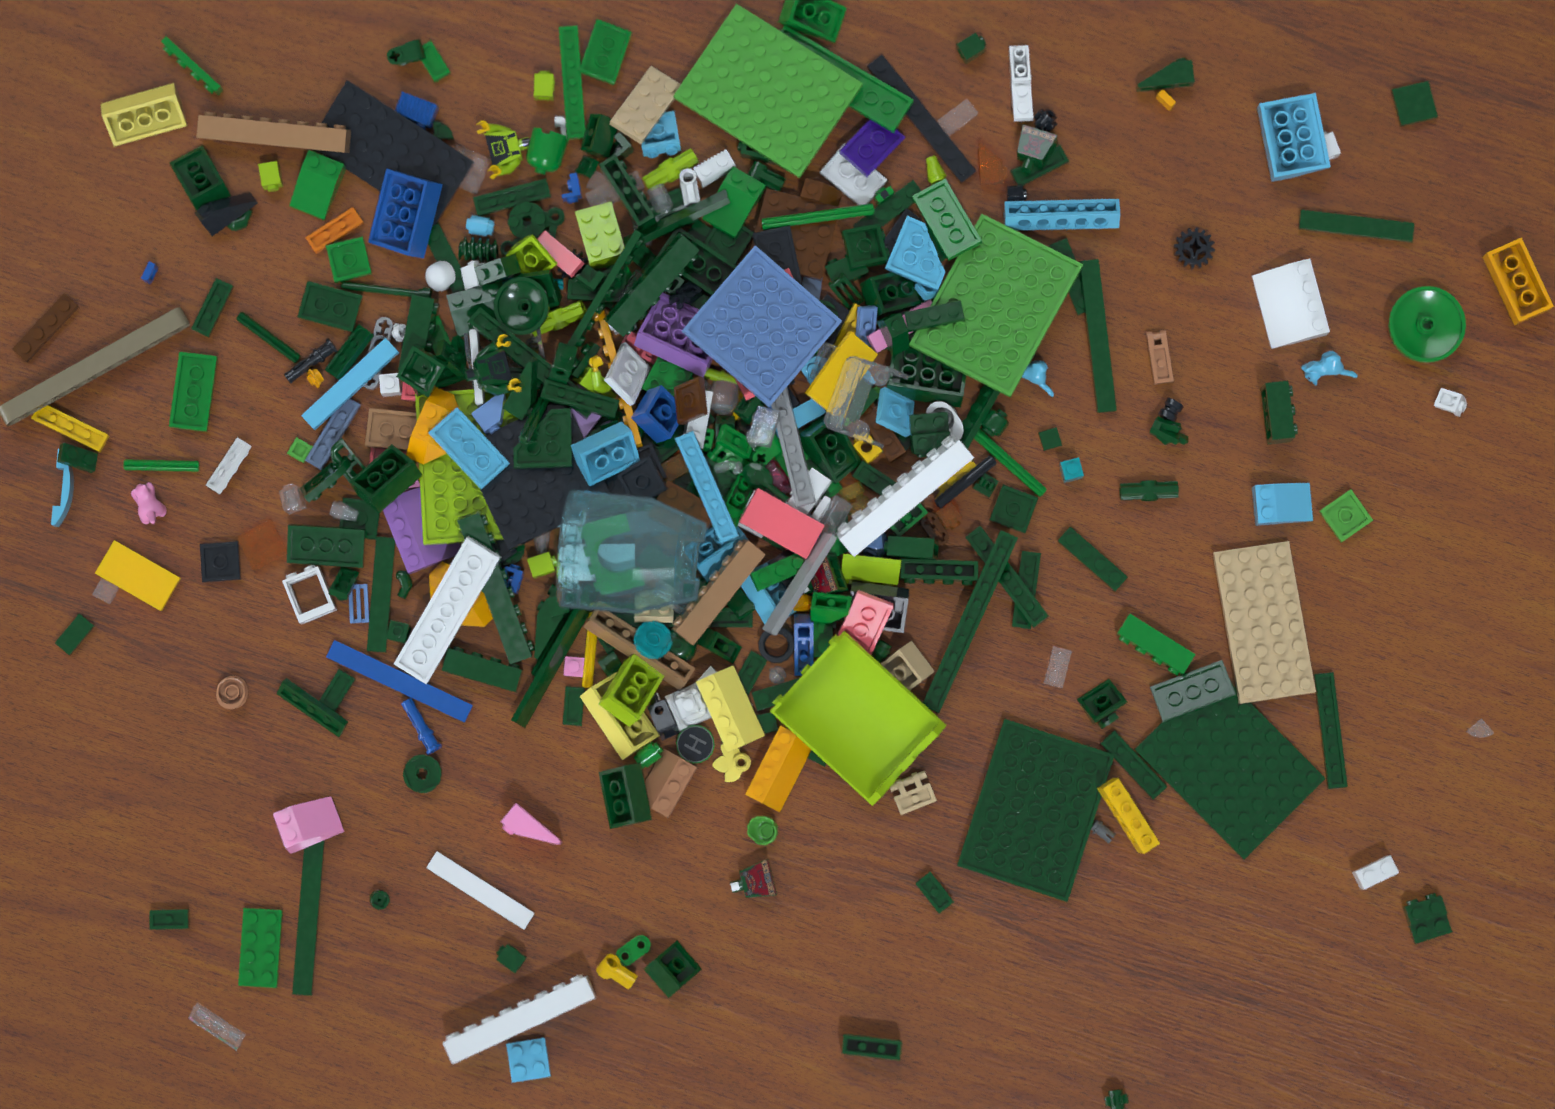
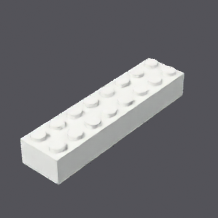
M955 435L946 437L937 450L934 448L929 451L925 460L916 462L908 474L903 473L897 478V483L893 486H887L879 498L874 497L867 503L868 507L863 511L861 509L853 514V519L850 522H844L837 528L836 535L853 556L861 552L974 458Z
M580 974L570 979L571 983L565 985L563 982L552 987L554 991L549 994L546 990L535 995L536 1000L532 1002L529 999L518 1003V1008L512 1010V1007H509L499 1012L500 1016L497 1018L492 1015L481 1020L482 1025L478 1027L475 1023L464 1028L465 1033L463 1034L455 1032L447 1036V1041L443 1042V1045L451 1063L454 1064L596 998L597 995L588 976L583 977Z

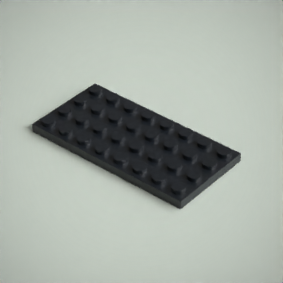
M349 80L345 82L321 122L327 124V128H334V125H344L346 130H351L349 153L317 151L332 160L344 164L346 170L380 192L386 169L443 184L433 226L439 222L475 163Z

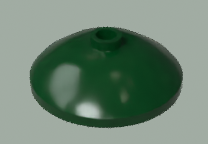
M526 277L513 278L504 283L498 290L494 300V313L497 321L511 333L527 335L538 330L546 321L550 306L549 298L543 286L537 281ZM525 304H528L527 310H524Z

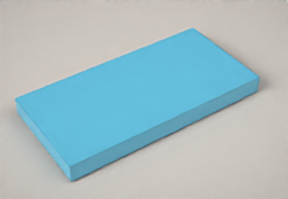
M458 407L428 433L481 490L510 464Z

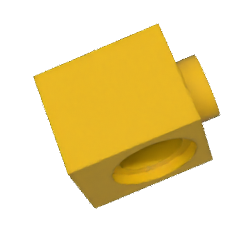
M868 433L865 436L861 434L854 440L855 444L853 447L867 464H870L882 454V449ZM868 443L871 445L872 450L867 453L863 452L861 445Z

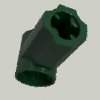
M757 161L753 162L747 173L749 176L765 184L766 188L779 192L786 181V178L770 171L767 166Z

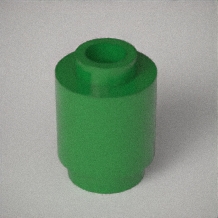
M651 741L636 752L637 755L634 756V759L637 763H641V767L644 769L663 757V749L659 743Z

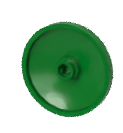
M1422 286L1407 291L1395 302L1390 311L1388 330L1394 346L1404 356L1421 363H1433L1447 358L1459 347L1465 335L1466 319L1461 305L1454 296L1437 287Z

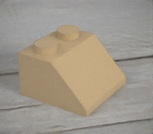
M912 641L900 648L881 664L909 691L935 672Z

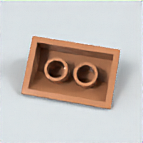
M663 749V757L655 763L645 781V787L650 808L669 818L697 767Z

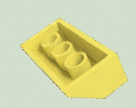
M174 83L101 103L102 117L114 146L187 126Z
M734 665L696 681L727 753L765 736Z
M616 672L589 688L580 698L621 759L624 760L659 737V734L644 712L637 722L627 726L599 705L603 695L617 674Z

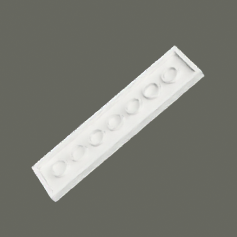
M469 536L465 539L394 665L425 684L429 682L501 556Z

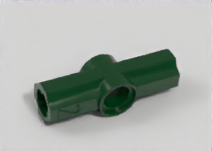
M1156 480L1140 481V483H1120V500L1156 501L1158 499L1178 498V481L1157 482Z

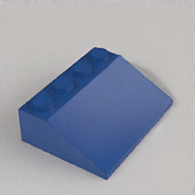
M386 169L368 243L408 256L424 258L443 184Z

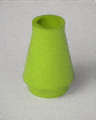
M936 156L927 158L928 182L934 185L945 179L946 174Z

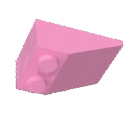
M331 796L293 805L273 813L284 846L290 854L345 832Z
M515 804L501 821L504 824L502 828L510 835L515 833L559 845L563 842L518 804Z

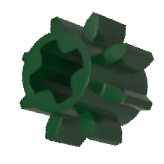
M1123 1089L1108 1091L1109 1096H1104L1105 1105L1110 1106V1109H1125V1104L1129 1103L1128 1094H1123Z

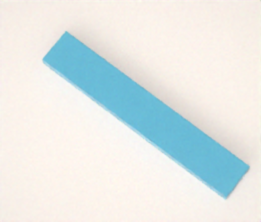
M386 338L382 340L301 416L316 430L399 353L397 349Z
M691 431L675 438L720 544L739 537L694 432Z

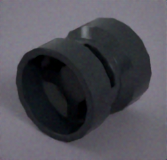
M1167 397L1165 406L1159 411L1158 415L1163 419L1175 422L1177 414L1182 411L1184 406L1178 401Z

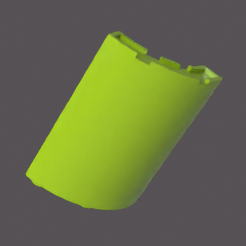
M843 631L840 636L835 634L828 642L830 646L812 666L809 664L805 666L800 672L803 675L784 696L780 694L772 702L775 706L770 712L873 806L892 786L898 776L910 766L916 757L927 748L947 725L850 635Z

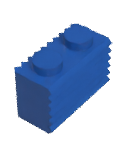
M402 92L395 111L423 129H426V127L431 129L439 107L429 101Z

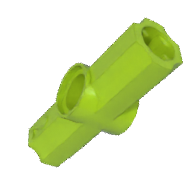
M690 148L674 159H667L659 165V168L650 172L642 179L648 190L653 192L667 182L671 183L680 178L681 171L692 168L699 161Z
M582 301L566 307H558L549 311L544 324L532 334L535 337L551 330L556 331L568 326L571 322L582 319L587 312L585 305Z

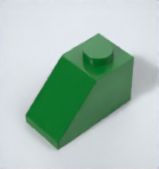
M814 592L811 603V621L832 623L849 615L852 597Z

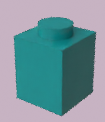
M1079 457L1060 462L1059 468L1063 483L1083 478L1084 474Z

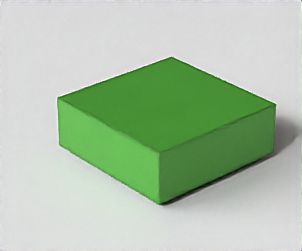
M296 437L287 454L305 463V459L313 446Z

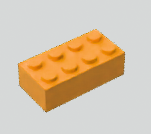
M1522 237L1487 252L1483 256L1484 262L1514 326L1547 312L1554 307Z

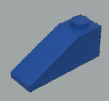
M794 614V676H802L803 674L800 672L807 664L812 666L814 663V622L811 621V614Z

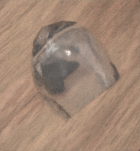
M723 380L712 382L709 389L713 392L710 409L721 416L729 415L739 403V386L733 382Z

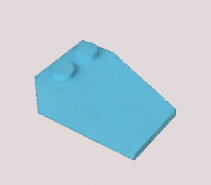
M1310 483L1264 484L1252 487L1255 526L1313 521Z

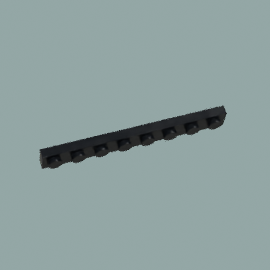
M883 54L868 64L867 68L875 78L914 100L906 116L957 180L962 184L975 174L976 170Z

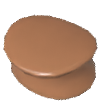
M238 676L224 678L216 689L217 701L226 709L241 707L248 697L247 684Z

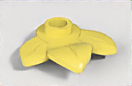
M722 744L721 751L723 756L716 759L712 766L716 770L725 773V782H734L740 778L742 772L749 769L751 760L747 754L740 753L738 748L727 753L724 744ZM739 759L745 760V764L743 766L738 765Z

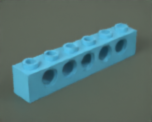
M1119 199L1005 201L1004 225L1014 230L1119 228L1120 223Z

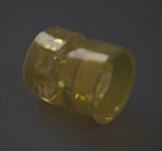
M861 481L838 491L842 501L847 503L845 508L849 516H852V514L860 509L863 511L868 507L867 503L870 500L868 496H864L865 489Z

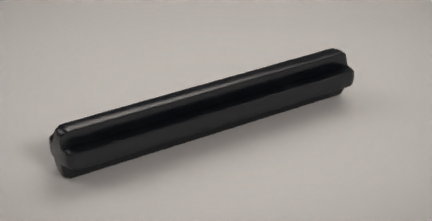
M992 456L985 458L934 500L936 506L941 509L994 467L996 465L995 459Z

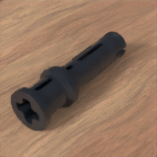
M327 338L324 344L314 348L308 357L284 373V376L290 383H293L319 362H325V359L332 353H337V348Z

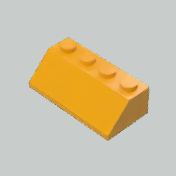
M780 725L745 795L780 812L811 749L791 730Z

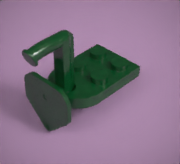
M343 438L339 439L331 447L332 462L300 487L303 497L308 503L320 498L321 492L326 488H332L337 483L336 480L342 475L348 482L353 479L357 473L352 467L357 463L363 469L366 467L361 458ZM345 447L350 454L341 456L338 451Z

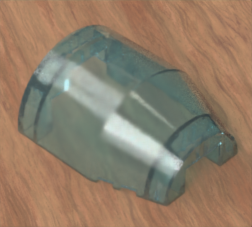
M571 490L565 502L558 542L556 587L559 606L639 614L647 610L661 609L664 606L678 605L697 600L700 582L696 577L700 542H705L707 523L650 497Z

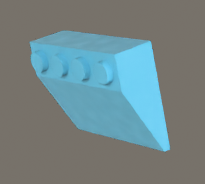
M1316 93L1260 103L1258 105L1257 112L1272 182L1290 179L1331 167Z

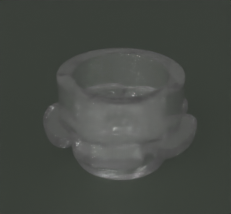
M780 666L769 669L770 680L773 683L782 684L786 678V672Z

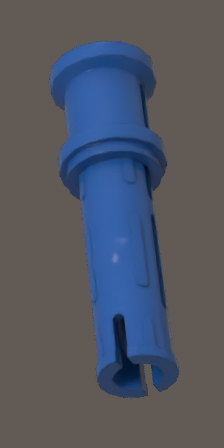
M410 698L402 702L401 705L419 734L418 740L424 744L427 755L439 750L442 745L438 743L433 735L434 731L431 728L429 729L413 699Z

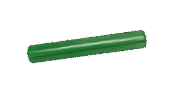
M125 459L123 467L125 470L198 472L200 464L198 461Z

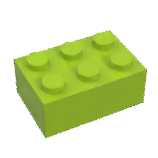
M612 201L575 211L590 267L597 270L614 265L624 249V244Z
M633 654L624 660L599 705L627 726H631L642 716L664 675L636 654Z

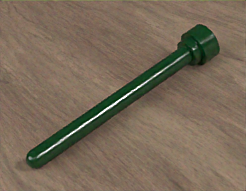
M342 282L340 285L342 289L405 297H412V295L432 297V288L426 287L419 290L351 282Z

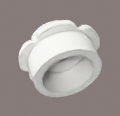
M396 323L393 326L392 336L398 342L404 340L405 324Z

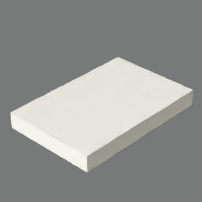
M843 144L820 171V174L857 205L868 204L876 195L875 193L888 180L877 170H874L866 178L839 154V151L846 145Z
M624 342L620 345L604 381L631 406L635 404L651 367Z

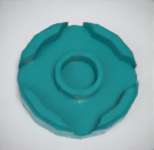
M658 621L644 622L637 628L634 634L636 650L648 659L661 658L668 653L672 646L671 633L664 624Z

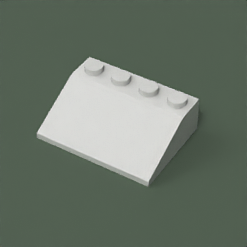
M1310 259L1290 263L1252 276L1271 349L1326 336L1330 332Z

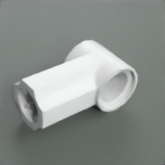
M684 169L680 173V187L684 207L687 208L699 202L700 196L696 172L692 169Z

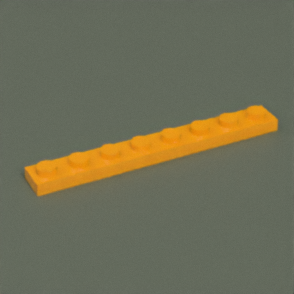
M603 310L600 315L597 314L595 321H599L601 325L597 329L600 339L604 338L606 345H603L605 357H610L611 362L607 363L610 369L617 353L609 325L604 320L606 315ZM618 398L620 410L624 409L626 416H622L624 424L631 429L636 448L638 449L643 445L637 424L631 418L633 415L632 406H629L622 398Z

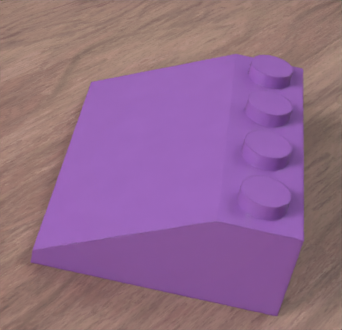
M662 293L659 296L660 300L651 307L640 327L634 346L704 377L713 359L681 332L699 309L684 303L683 308L677 310L676 303L669 305L670 296Z
M420 487L402 493L383 510L409 574L455 557L460 550V543L423 545Z

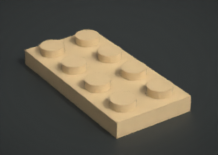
M651 66L611 119L610 125L642 144L674 101L673 96L681 84Z

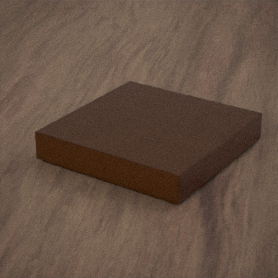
M696 377L674 387L678 424L684 425L708 414L704 377Z

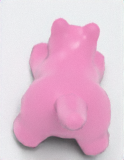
M147 483L146 485L138 484L132 490L131 495L139 506L138 515L143 524H154L156 517H164L166 515V506L156 499L155 487L152 483Z

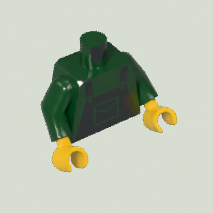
M505 334L500 335L498 341L487 345L476 355L473 369L464 371L466 381L476 380L479 389H484L485 392L496 396L510 393L512 390L520 392L522 389L521 387H515L521 381L511 378L504 348L501 349V346L508 347L511 344L510 341L503 343V339L508 336Z

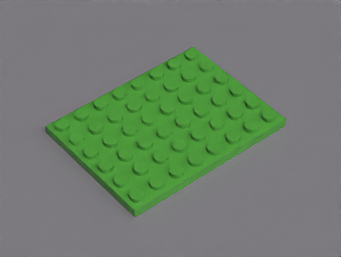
M736 4L673 98L800 179L862 88L863 83Z
M981 214L974 228L980 236L982 244L957 257L931 306L961 300L965 321L917 330L909 346L1011 398L1078 277L1083 264Z

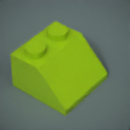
M533 234L524 237L506 254V256L516 254L521 274L550 270L558 264Z

